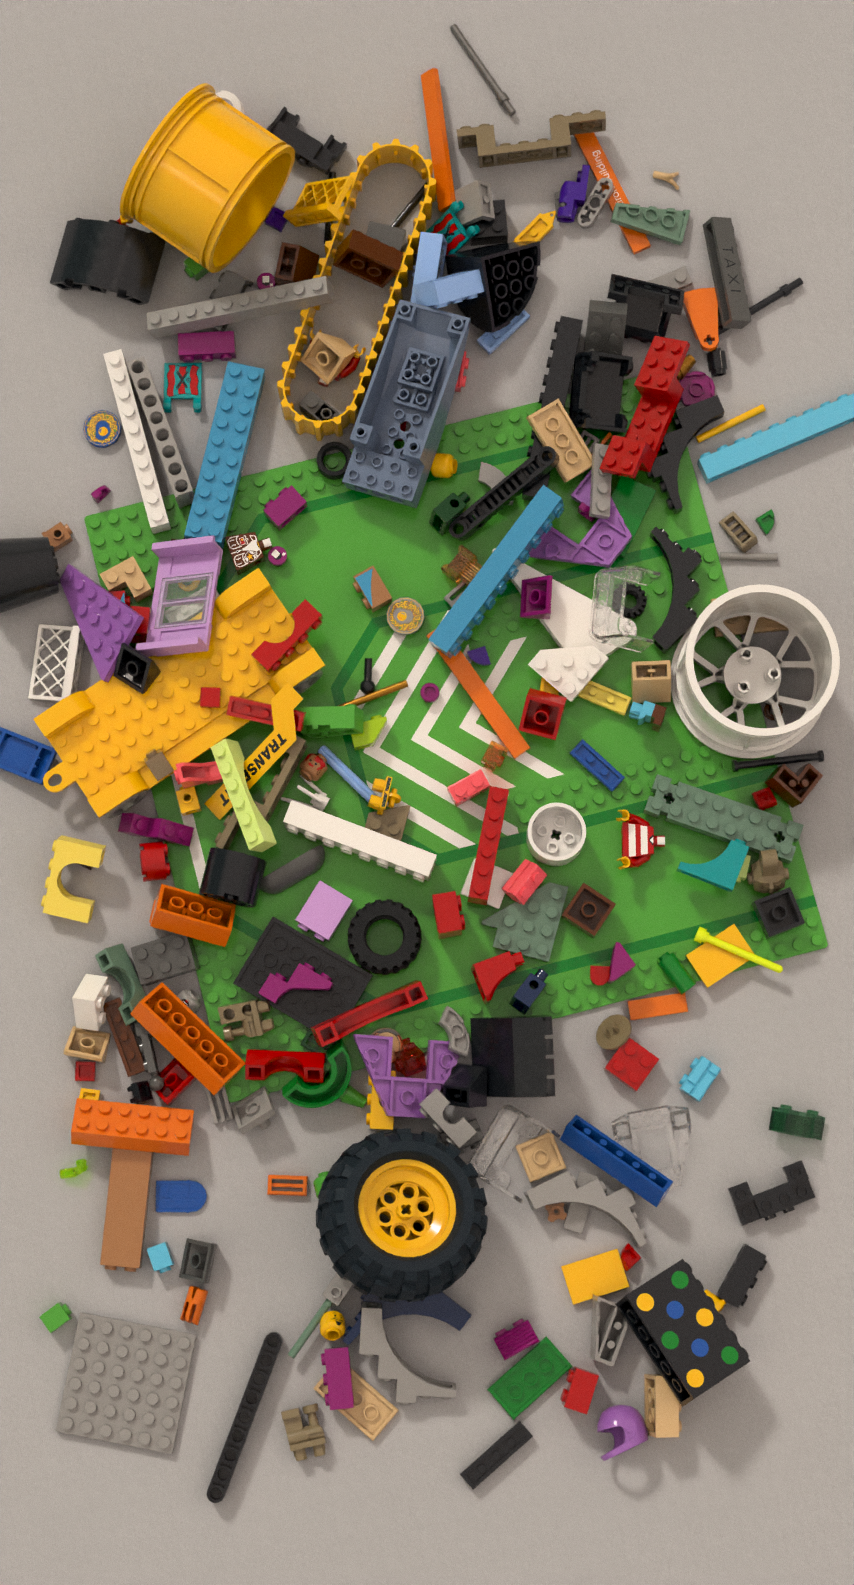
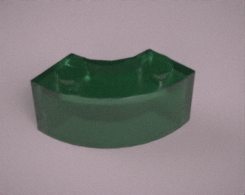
M781 1104L780 1108L772 1107L768 1130L822 1140L825 1117L819 1116L818 1111L807 1110V1113L792 1110V1106Z

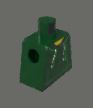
M462 492L457 496L455 493H452L433 509L429 524L442 536L449 530L450 523L465 511L466 504L470 501L468 494Z

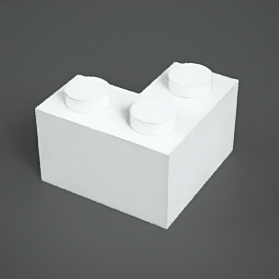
M85 974L72 997L76 1028L99 1031L101 1025L105 1023L106 1012H104L103 1006L105 999L111 993L108 977Z

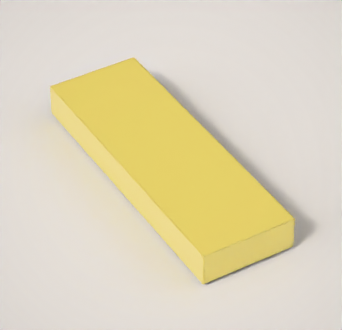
M590 681L577 696L622 716H625L632 699L627 695L593 681Z

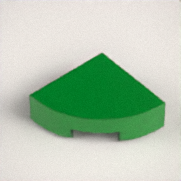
M772 509L755 519L765 536L769 534L774 525Z

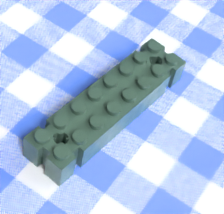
M659 774L656 775L650 791L655 794L654 797L649 796L643 811L644 814L658 818L659 814L666 816L665 821L727 843L731 840L735 841V839L746 842V846H749L748 850L758 854L762 850L776 849L778 860L787 864L792 861L796 846H793L792 843L799 840L804 825L791 820L786 824L780 822L782 818L780 816L682 782H678L676 786L670 784L672 779ZM667 796H670L673 803L670 801V803L667 804L666 799H664L663 797L666 798ZM777 834H779L780 838L782 839L779 842H776V838L774 837Z

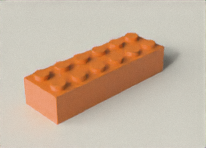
M163 982L145 996L130 1013L213 1095L217 1094L245 1065V1062Z
M77 1098L71 1129V1144L189 1156L194 1110Z

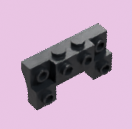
M283 107L267 130L294 148L295 159H297L300 165L310 168L314 167L328 175L335 162L339 161L347 149V143H340L334 139L333 135H330L323 146V143L296 128L300 121V116L298 114L294 116L288 112L286 107Z
M802 1160L782 1167L788 1182L761 1193L752 1195L747 1181L728 1188L741 1226L765 1218V1221L777 1217L775 1214L783 1210L784 1214L795 1210V1205L815 1198Z

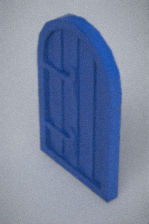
M156 1181V1212L190 1213L198 1211L206 1203V1190L203 1185L196 1181Z

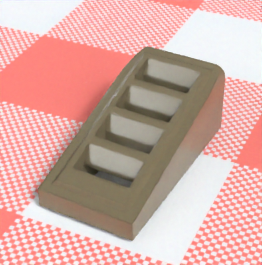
M734 511L719 522L720 526L742 553H746L758 543L756 535ZM733 520L736 521V522H735L733 525H731L730 527L727 526V525H728L729 523H731ZM738 526L741 527V528H739L737 531H735L734 533L732 532V531H733L734 529H736ZM743 532L746 533V534H744L742 537H740L739 539L737 538V537H738L739 535H741Z

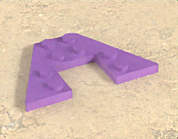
M592 468L571 494L572 499L580 504L584 502L589 507ZM611 498L610 517L608 519L599 518L579 544L552 527L547 534L544 532L541 536L539 546L536 549L532 548L529 552V558L610 568L631 541L632 535Z
M353 1034L386 1116L426 1118L419 1111L421 1108L419 1103L435 1088L439 1091L442 1089L443 1084L451 1075V1071L456 1066L457 1060L460 1057L448 1050L449 1041L428 1040L426 1079L391 1076L393 1037Z

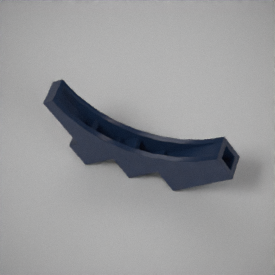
M444 1292L428 1296L423 1301L407 1302L406 1300H397L395 1303L379 1300V1296L370 1293L367 1295L363 1294L360 1297L363 1300L362 1302L382 1303L383 1320L399 1315H422L446 1322L460 1331L472 1316V1314ZM361 1310L354 1318L357 1321L353 1327L349 1325L343 1335L345 1338L342 1341L348 1346L360 1334Z

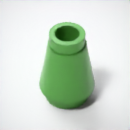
M350 1084L338 1098L340 1102L363 1108L367 1101V1098Z

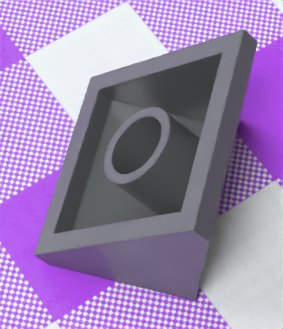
M187 1238L179 1277L201 1283H209L217 1244Z

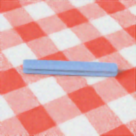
M323 745L317 753L323 755L327 760L326 762L368 803L371 795L377 796L327 746Z

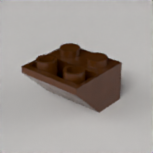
M282 242L274 277L275 284L284 285L312 279L316 275L320 256L300 245Z

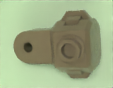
M776 849L760 851L759 860L751 865V871L747 873L748 885L752 884L754 891L769 893V895L784 888L786 880H789L788 868H784L782 861L778 860Z

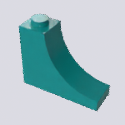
M731 840L726 850L714 860L702 864L680 862L677 871L732 892L749 846H746V842L742 840Z

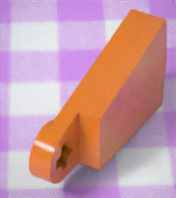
M715 287L699 288L684 292L683 308L696 340L698 339L700 347L704 351H714L719 343L718 301ZM707 338H710L712 341L711 345H708V342H706Z

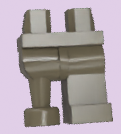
M259 999L218 1007L221 1025L236 1021L242 1022V1026L234 1029L232 1026L223 1027L226 1042L234 1041L235 1036H261L267 1031L274 1029L273 1018L263 1020L262 1016L263 1012L271 1011L269 1000L259 1001Z
M318 1403L302 1407L303 1413L308 1414V1426H303L300 1408L281 1412L290 1450L293 1451L296 1461L307 1459L305 1448L312 1446L315 1457L325 1455V1443L327 1441L324 1429L319 1425L316 1412L319 1411Z

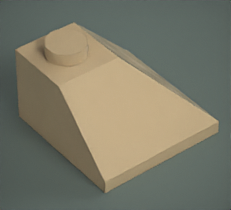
M318 332L301 358V361L326 384H330L349 364L356 350L342 338Z

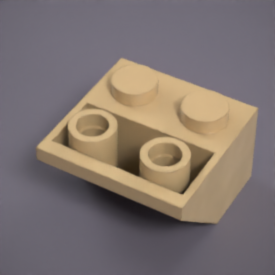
M670 660L632 662L630 666L632 703L640 704L644 703V701L651 703L671 702Z

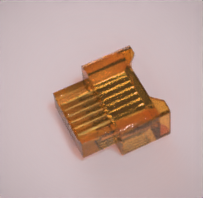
M460 545L458 547L459 553L449 564L443 565L441 570L444 575L456 584H459L461 581L468 586L482 568V565L477 562L478 559L475 554L463 545Z

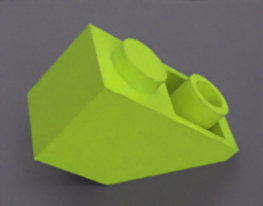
M376 715L371 717V720L364 722L363 733L351 734L355 751L374 746L387 725L386 716Z

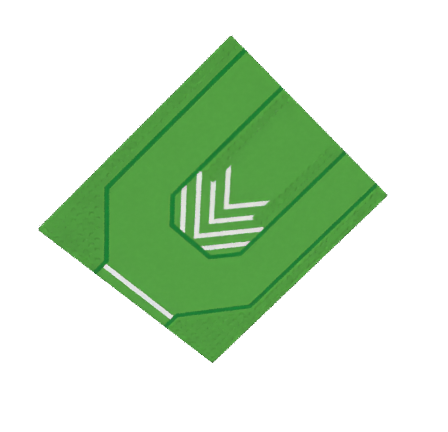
M637 377L623 380L620 414L625 415L628 425L625 433L610 432L612 435L625 437L642 397L634 386ZM567 394L564 408L568 415L571 394ZM538 402L445 425L436 453L453 455L458 464L457 472L451 478H436L430 471L417 508L348 489L342 482L343 478L333 480L323 476L318 469L317 458L240 478L226 537L251 532L256 533L258 541L269 537L272 547L280 546L285 549L287 561L282 566L272 565L268 559L270 551L268 549L263 551L265 561L238 575L225 539L216 590L221 595L230 586L259 568L288 613H292L306 599L322 614V624L318 629H312L308 633L309 637L307 640L325 664L321 668L323 675L308 690L299 694L303 700L296 707L338 706L366 695L360 690V684L364 680L365 658H372L374 691L406 680L408 684L406 688L357 706L364 711V722L371 720V717L376 715L386 716L387 725L372 747L355 751L351 735L312 739L296 731V736L306 740L308 747L282 797L313 805L310 803L312 798L297 788L300 785L313 794L317 793L300 777L299 765L309 753L317 755L318 750L325 745L371 790L375 778L385 780L387 776L393 777L389 793H391L392 788L397 789V794L401 796V802L394 803L393 808L406 805L411 806L401 842L437 855V861L429 881H417L413 879L411 874L406 873V876L395 872V868L389 866L388 869L380 867L376 861L371 859L370 862L364 861L359 858L358 854L353 852L352 855L341 852V849L337 846L330 848L323 845L321 840L311 841L306 839L305 835L298 832V835L288 832L283 820L290 803L281 799L268 822L277 844L263 852L249 850L241 827L238 829L228 850L265 860L267 863L263 878L317 846L323 845L325 850L324 863L314 874L279 894H268L260 890L257 904L253 908L236 905L232 931L225 947L192 938L201 968L196 970L210 1029L244 1062L246 1061L247 1049L312 1052L300 1045L309 1028L270 1006L271 1011L263 1012L262 1016L263 1020L273 1018L274 1029L267 1031L261 1036H235L234 1041L226 1042L223 1027L232 1026L234 1029L242 1026V1022L236 1021L221 1025L218 1007L258 999L233 984L272 917L282 921L362 968L361 965L356 962L350 951L347 934L350 921L359 909H362L369 902H375V900L381 899L383 901L390 899L394 902L402 903L418 919L422 941L416 959L406 969H402L395 974H374L369 970H365L372 974L373 977L355 1007L415 980L421 981L428 999L371 1022L341 1038L348 1048L352 1071L366 1068L353 1034L371 1035L380 1028L394 1029L403 1040V1052L399 1059L427 1052L428 1040L449 1041L444 1028L438 1025L446 1006L456 1011L463 1019L471 1041L470 1018L549 1015L552 1016V1019L674 988L675 986L658 965L660 962L658 958L666 952L675 954L695 982L701 981L686 958L687 954L704 944L703 942L700 944L694 941L699 927L707 929V932L710 933L709 935L715 937L735 924L753 953L771 962L824 949L828 946L799 840L792 843L793 846H796L792 861L789 864L782 862L783 867L788 868L789 880H786L785 887L779 891L791 888L805 924L766 940L752 903L769 896V893L754 891L752 884L748 885L747 877L744 881L741 880V883L736 882L732 892H729L677 871L680 862L702 864L714 860L726 850L729 843L665 821L666 816L659 814L658 818L643 813L649 796L654 797L655 793L650 791L657 774L672 779L670 784L677 786L678 782H682L757 808L752 798V793L769 787L764 782L778 766L739 769L738 772H733L732 761L737 760V762L775 758V755L764 758L744 759L731 757L712 750L695 738L683 724L673 704L672 696L671 702L654 703L667 707L659 732L652 730L653 724L644 722L642 725H637L638 720L629 717L632 699L625 716H622L579 697H576L573 702L567 699L556 740L519 731L528 691L530 688L540 690L542 678L528 664L540 650L558 649L559 647L539 619L520 617L521 594L509 579L504 593L497 595L494 599L496 601L495 605L491 610H486L483 614L485 616L480 625L474 626L471 630L473 631L471 637L467 641L464 640L460 646L462 647L461 652L530 746L529 750L514 760L428 640L426 635L438 627L452 608L444 600V597L464 580L451 570V567L463 556L480 570L491 556L492 550L497 548L531 501L523 500L522 493L520 496H516L515 500H513V506H504L482 528L465 541H459L454 538L449 530L442 536L429 524L432 511L452 493H455L457 496L462 492L468 494L470 501L466 504L465 510H467L491 489L487 485L478 482L481 462L496 467L507 477L530 458L527 457L528 448L533 446L534 439H531L533 429L526 417L541 409L542 404ZM674 415L666 434L679 429H676L673 423ZM577 429V431L579 432L580 435H581V433L583 432V430H585V429ZM586 430L600 439L598 444L609 433L606 431ZM585 436L583 438V441L585 442L588 437ZM609 439L605 445H609L611 440ZM591 440L590 443L588 444V446H587L588 449H589V448L591 447V445L593 444V442H594L593 440ZM395 441L394 443L396 449H401L404 446V441ZM686 447L681 456L677 477L678 492L683 506L682 511L674 514L672 510H669L666 504V499L668 498L665 492H661L659 482L661 481L653 483L651 478L648 479L645 471L639 470L636 478L633 480L656 490V493L625 557L618 556L610 568L529 558L525 563L546 576H553L552 579L614 612L615 610L612 608L613 594L621 585L624 586L626 583L632 585L634 583L635 586H640L641 590L645 591L647 604L644 612L635 619L630 618L628 622L632 621L637 628L636 637L609 655V660L591 679L593 682L631 698V663L670 660L671 664L675 650L682 639L681 637L665 654L651 642L652 637L662 626L668 615L672 598L671 573L660 548L650 537L651 531L655 527L658 529L662 528L667 532L668 538L672 542L675 541L682 547V552L689 547L691 550L695 549L701 555V565L688 577L689 579L693 578L699 584L698 588L700 591L686 606L696 612L697 618L711 604V599H716L728 592L688 447ZM659 449L656 457L662 456L665 453L662 454L661 450ZM342 452L324 456V465L330 471H339L345 466L346 458ZM553 468L547 488L562 498L564 511L559 518L555 517L552 521V527L579 544L599 519L596 518L594 522L587 520L578 513L580 503L571 498V494L591 468L566 483L562 480L557 469ZM612 474L611 497L621 478L619 475ZM292 485L307 501L308 507L279 531L264 515V506L270 500L274 501L278 498V494L285 487L289 488ZM174 494L164 496L163 501L171 530L153 534L150 528L144 502L86 516L84 520L100 585L108 591L100 574L133 556L154 594L159 557L151 550L152 543L185 539L184 533L192 504L179 509ZM459 526L456 530V533L461 534L464 530V527ZM374 566L390 593L392 602L399 598L409 597L421 604L424 610L422 627L416 633L403 636L395 633L388 625L386 614L392 602L372 613L370 608H365L362 602L364 597L361 592L357 593L352 585L354 583L353 576ZM201 580L197 589L189 592L182 590L178 583L169 584L166 600L187 598L205 587L207 580ZM191 581V582H182V583H183L184 585L188 586V585H191L193 581ZM470 581L450 598L451 601L468 587ZM128 587L122 589L126 591L127 596H130L131 606L151 608L153 594L136 602ZM625 595L622 598V604L626 608H633L637 604V600L633 595ZM164 615L163 624L169 623ZM711 627L694 647L697 654L718 669L724 666L729 657L737 651L725 637H715L714 627ZM735 635V637L740 642H742L741 635ZM130 642L129 646L136 649L137 643ZM485 646L491 665L482 666L475 663L469 658L467 651ZM694 662L697 682L712 676V674ZM714 682L700 688L709 703L720 713L729 708L733 703L734 697L723 683ZM427 683H433L439 688V698L433 703L425 702L420 695L422 686ZM760 703L748 704L743 709L745 726L767 728ZM731 713L727 716L728 719L737 723L736 714ZM250 721L226 739L239 742L245 761L271 734L274 726ZM582 739L625 777L613 792L608 790L569 754ZM211 748L189 763L215 761ZM282 755L249 789L254 801L263 805V797L267 791H271L273 786L271 785L272 780L276 774H280L282 769L280 765L285 756ZM325 762L328 767L327 771L318 781H311L322 792L327 794L326 797L330 798L323 812L365 828L368 814L377 810L368 807V802ZM480 769L490 786L509 790L495 866L514 873L521 863L527 859L537 864L547 874V877L537 889L549 882L568 887L561 916L583 883L616 904L594 938L560 917L549 962L523 956L525 963L517 967L513 974L509 975L497 986L491 1001L487 1004H484L471 967L473 964L508 951L493 948L497 929L482 925V921L516 901L512 900L505 893L500 908L496 909L489 905L468 902V897L460 894L472 862L477 855L489 789L480 792L479 795L457 807L447 791L448 786ZM174 773L151 788L158 818L194 828L190 847L164 841L168 848V859L175 888L196 894L200 892L210 848H216L215 839L219 832L223 833L225 829L224 822L227 816H232L234 812L232 807L219 820L204 804L224 782L209 786L207 783L194 786L202 811L186 816L181 814L175 792L179 791L182 785H178ZM771 789L777 800V805L763 811L782 817L780 821L786 824L789 820L793 821L789 805ZM373 791L377 796H381V792ZM667 796L666 798L663 797L664 799H666L667 804H669L670 801L673 803L670 796ZM387 802L385 809H390L388 807L389 802ZM549 803L570 805L581 814L586 825V838L579 855L573 861L563 866H550L539 862L530 853L526 842L528 824L532 815L540 807ZM618 810H628L629 813L649 822L650 826L654 827V836H665V847H654L653 856L640 867L622 870L618 868L623 866L622 861H617V859L622 857L621 824L625 822L616 820V818H622V814L617 812ZM552 832L553 834L551 838H556V840H559L558 838L560 834H555V832ZM779 834L774 836L776 838V842L782 840ZM748 850L747 855L751 856L747 873H750L751 865L759 860V854ZM319 881L324 882L353 900V904L329 942L327 940H324V942L314 937L315 933L309 929L307 932L297 927L299 923L295 920ZM455 891L456 896L460 895L462 911H459V914L464 915L465 930H462L461 936L439 939L432 895ZM381 919L369 927L366 940L373 952L379 955H390L400 948L403 941V933L399 925L394 921ZM615 942H620L636 966L612 984L606 983L602 986L593 984L590 980V965L610 966L613 946ZM749 960L733 972L759 966V964ZM538 969H542L548 974L544 981L546 986L526 1014L523 1015L511 1006L509 1002L529 974L535 975ZM311 1034V1035L309 1036V1037L315 1039V1037H314L313 1034ZM307 1040L306 1044L327 1055L326 1050ZM326 1059L325 1075L328 1073L331 1065ZM244 1065L237 1075L225 1085L229 1102L233 1103L243 1100L264 1086L269 1093L282 1090V1087L296 1075L300 1076L293 1072L280 1071L271 1074L266 1080H245Z

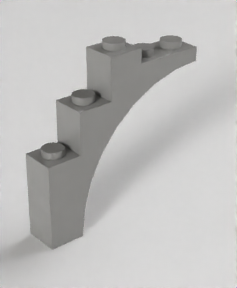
M567 1171L524 1192L532 1210L557 1203H577L590 1206L607 1214L619 1223L629 1234L636 1247L647 1243L645 1240L647 1235L644 1229L639 1228L636 1222L638 1217L635 1211L629 1208L636 1204V1195L628 1187H623L606 1196L605 1192H607V1189L602 1181L599 1182L598 1179H595L576 1188L577 1181L575 1176Z
M362 1302L359 1354H363L365 1357L378 1355L377 1378H381L383 1381L396 1379V1402H399L401 1405H411V1403H416V1396L424 1399H429L431 1396L444 1400H449L451 1397L456 1398V1383L442 1382L427 1377L409 1366L398 1355L385 1331L382 1319V1303Z

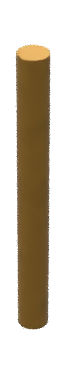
M400 681L338 706H345L346 704L362 705L408 687L407 681Z

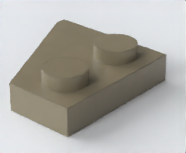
M406 805L385 809L382 815L376 814L377 811L370 812L365 828L401 841L411 806Z

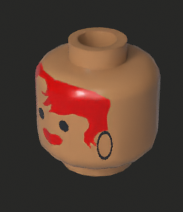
M309 753L299 765L300 775L309 782L318 781L328 769L325 763L327 761L326 758L320 753L317 755Z

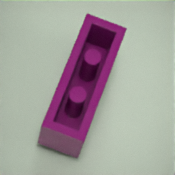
M234 331L178 333V355L180 361L185 363H192L194 360L211 362L213 359L230 361L232 358H236Z
M349 1346L324 1349L325 1353L321 1354L322 1366L326 1365V1373L323 1374L324 1386L328 1385V1394H325L326 1406H330V1410L354 1408Z

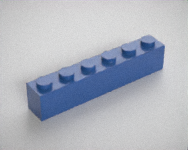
M575 1115L566 1125L560 1141L655 1207L666 1197L673 1184L672 1180L578 1115Z

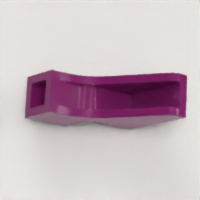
M122 813L118 832L190 847L194 828L163 818H149L135 813Z
M305 962L304 965L298 964L287 983L285 982L286 978L276 972L275 975L270 973L258 993L274 1004H277L279 999L288 991H328L334 984L331 982V977L324 973H321V975L314 972L315 968Z

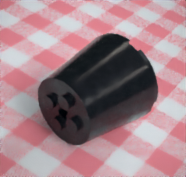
M48 537L0 539V613L59 593L58 584L61 581L59 572H56L59 569L57 558H53L55 557L54 547L50 546Z

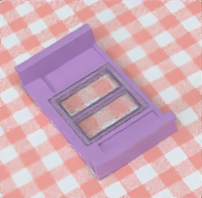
M214 535L152 543L151 550L159 557L146 643H137L136 650L147 657L208 651L223 549L216 543Z

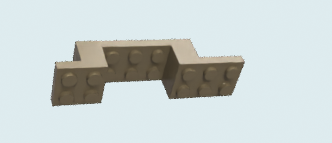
M593 110L586 114L576 112L570 116L555 115L553 118H549L551 140L542 138L538 139L537 142L520 141L518 144L513 145L503 143L500 146H496L494 125L481 124L479 127L472 128L471 126H463L460 129H456L459 149L477 147L480 168L571 157L570 135L606 131L605 111Z
M296 736L297 740L283 753L285 758L280 765V768H282L279 775L276 774L271 783L273 785L271 791H267L263 797V805L254 801L267 823L308 747L306 740ZM235 811L232 816H227L224 822L225 829L223 833H218L215 839L216 848L228 850L240 828Z

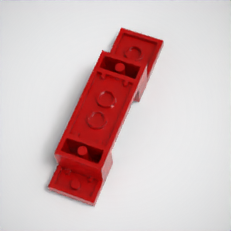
M654 336L634 384L642 397L625 437L613 435L599 468L602 472L635 479L639 470L651 471L684 391V388L677 380V376L690 347L688 341Z

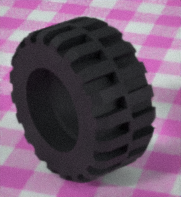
M379 899L373 903L365 904L362 909L356 912L354 918L352 917L347 933L348 945L356 962L365 970L382 975L395 974L402 969H406L416 959L422 941L421 928L416 916L402 903L394 902L390 899L383 901ZM381 919L394 921L399 925L403 933V941L400 948L390 955H379L373 952L367 944L366 935L369 927Z

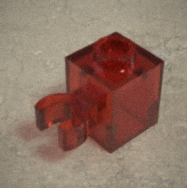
M409 1037L403 1039V1050L395 1052L396 1061H394L396 1070L405 1077L427 1070L424 1052L414 1042L410 1043Z

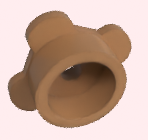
M564 1203L545 1206L550 1222H554L557 1219L564 1220L567 1217L563 1208Z

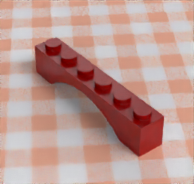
M490 786L469 890L468 902L487 906L508 799V789Z
M415 980L311 1027L318 1046L324 1047L371 1022L427 1000L428 997L421 981Z

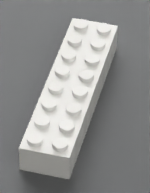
M291 800L283 820L287 831L298 835V832L305 835L306 839L311 841L321 840L323 845L330 848L337 846L341 849V852L352 855L353 852L358 854L359 858L364 861L370 862V859L374 860L380 867L388 869V866L395 868L396 873L406 876V873L411 874L413 879L424 882V880L429 881L437 861L436 854Z

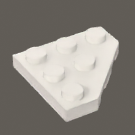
M596 646L540 650L528 665L563 696L567 697L570 702H573L609 658Z

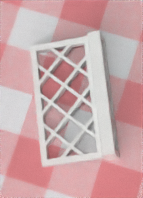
M39 624L29 699L59 702L77 692L84 648V638L79 626ZM44 629L51 630L54 634L47 641L43 638ZM64 631H70V638L64 643L59 635ZM57 638L62 645L53 651L49 644ZM47 647L51 654L43 660L40 652ZM65 648L68 654L61 661L56 654ZM55 657L59 664L51 670L46 662ZM44 665L49 672L40 678L37 674L38 669ZM63 667L65 675L58 680L54 672ZM52 675L56 683L48 688L43 681ZM42 684L46 691L41 695H34L35 688ZM58 685L63 689L62 697H54L51 693Z

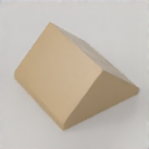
M73 1026L63 1054L105 1063L111 1033L80 1029Z

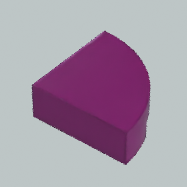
M103 485L92 492L91 496L98 504L111 490L106 485Z
M582 502L578 507V513L590 522H594L596 517L589 516L590 507Z

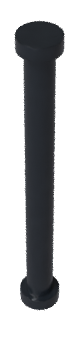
M819 750L817 753L741 762L733 760L732 769L733 772H738L739 769L816 760L823 762L824 753L822 750Z

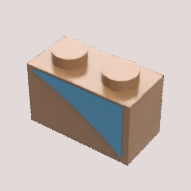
M374 566L353 576L354 583L352 585L356 592H361L364 597L362 602L366 609L370 608L373 613L392 602V597Z

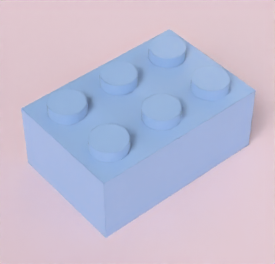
M479 269L459 272L413 285L417 304L431 308H441L451 303L463 302L465 299L477 298L478 293L484 292Z

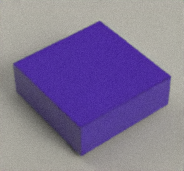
M273 207L265 220V224L282 232L288 220L283 217L284 211Z

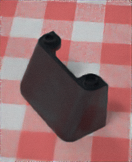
M597 351L579 352L576 355L569 417L576 429L625 433L628 421L624 414H620L623 377L628 376L632 372L633 357Z

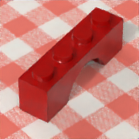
M306 599L292 612L295 626L291 636L280 643L264 641L251 654L268 673L272 670L274 672L277 671L282 665L281 661L285 657L289 658L295 652V647L299 643L303 644L308 639V633L312 629H318L322 624V614Z
M247 1049L245 1080H266L268 1076L275 1072L289 1071L298 1074L304 1082L324 1083L325 1053Z

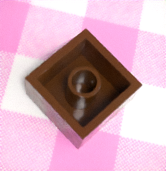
M583 883L561 917L594 938L616 904Z

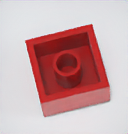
M530 688L526 696L519 731L556 740L567 697Z
M629 1037L626 1043L617 1049L604 1070L636 1092L659 1058Z
M574 1366L573 1370L570 1369L566 1379L569 1382L568 1388L563 1389L560 1398L563 1402L562 1405L587 1415L599 1375Z

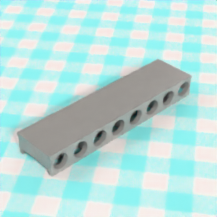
M141 357L130 362L127 361L131 378L179 509L193 502L194 493L145 358Z

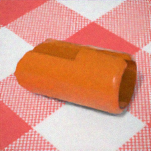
M196 1286L189 1287L180 1320H186L188 1323L193 1322L194 1325H199L208 1294L207 1290H202Z

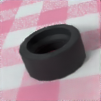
M329 442L322 446L317 454V465L321 474L328 479H342L351 458V451L340 442ZM337 450L344 454L346 463L341 470L330 471L325 467L324 456L329 451Z

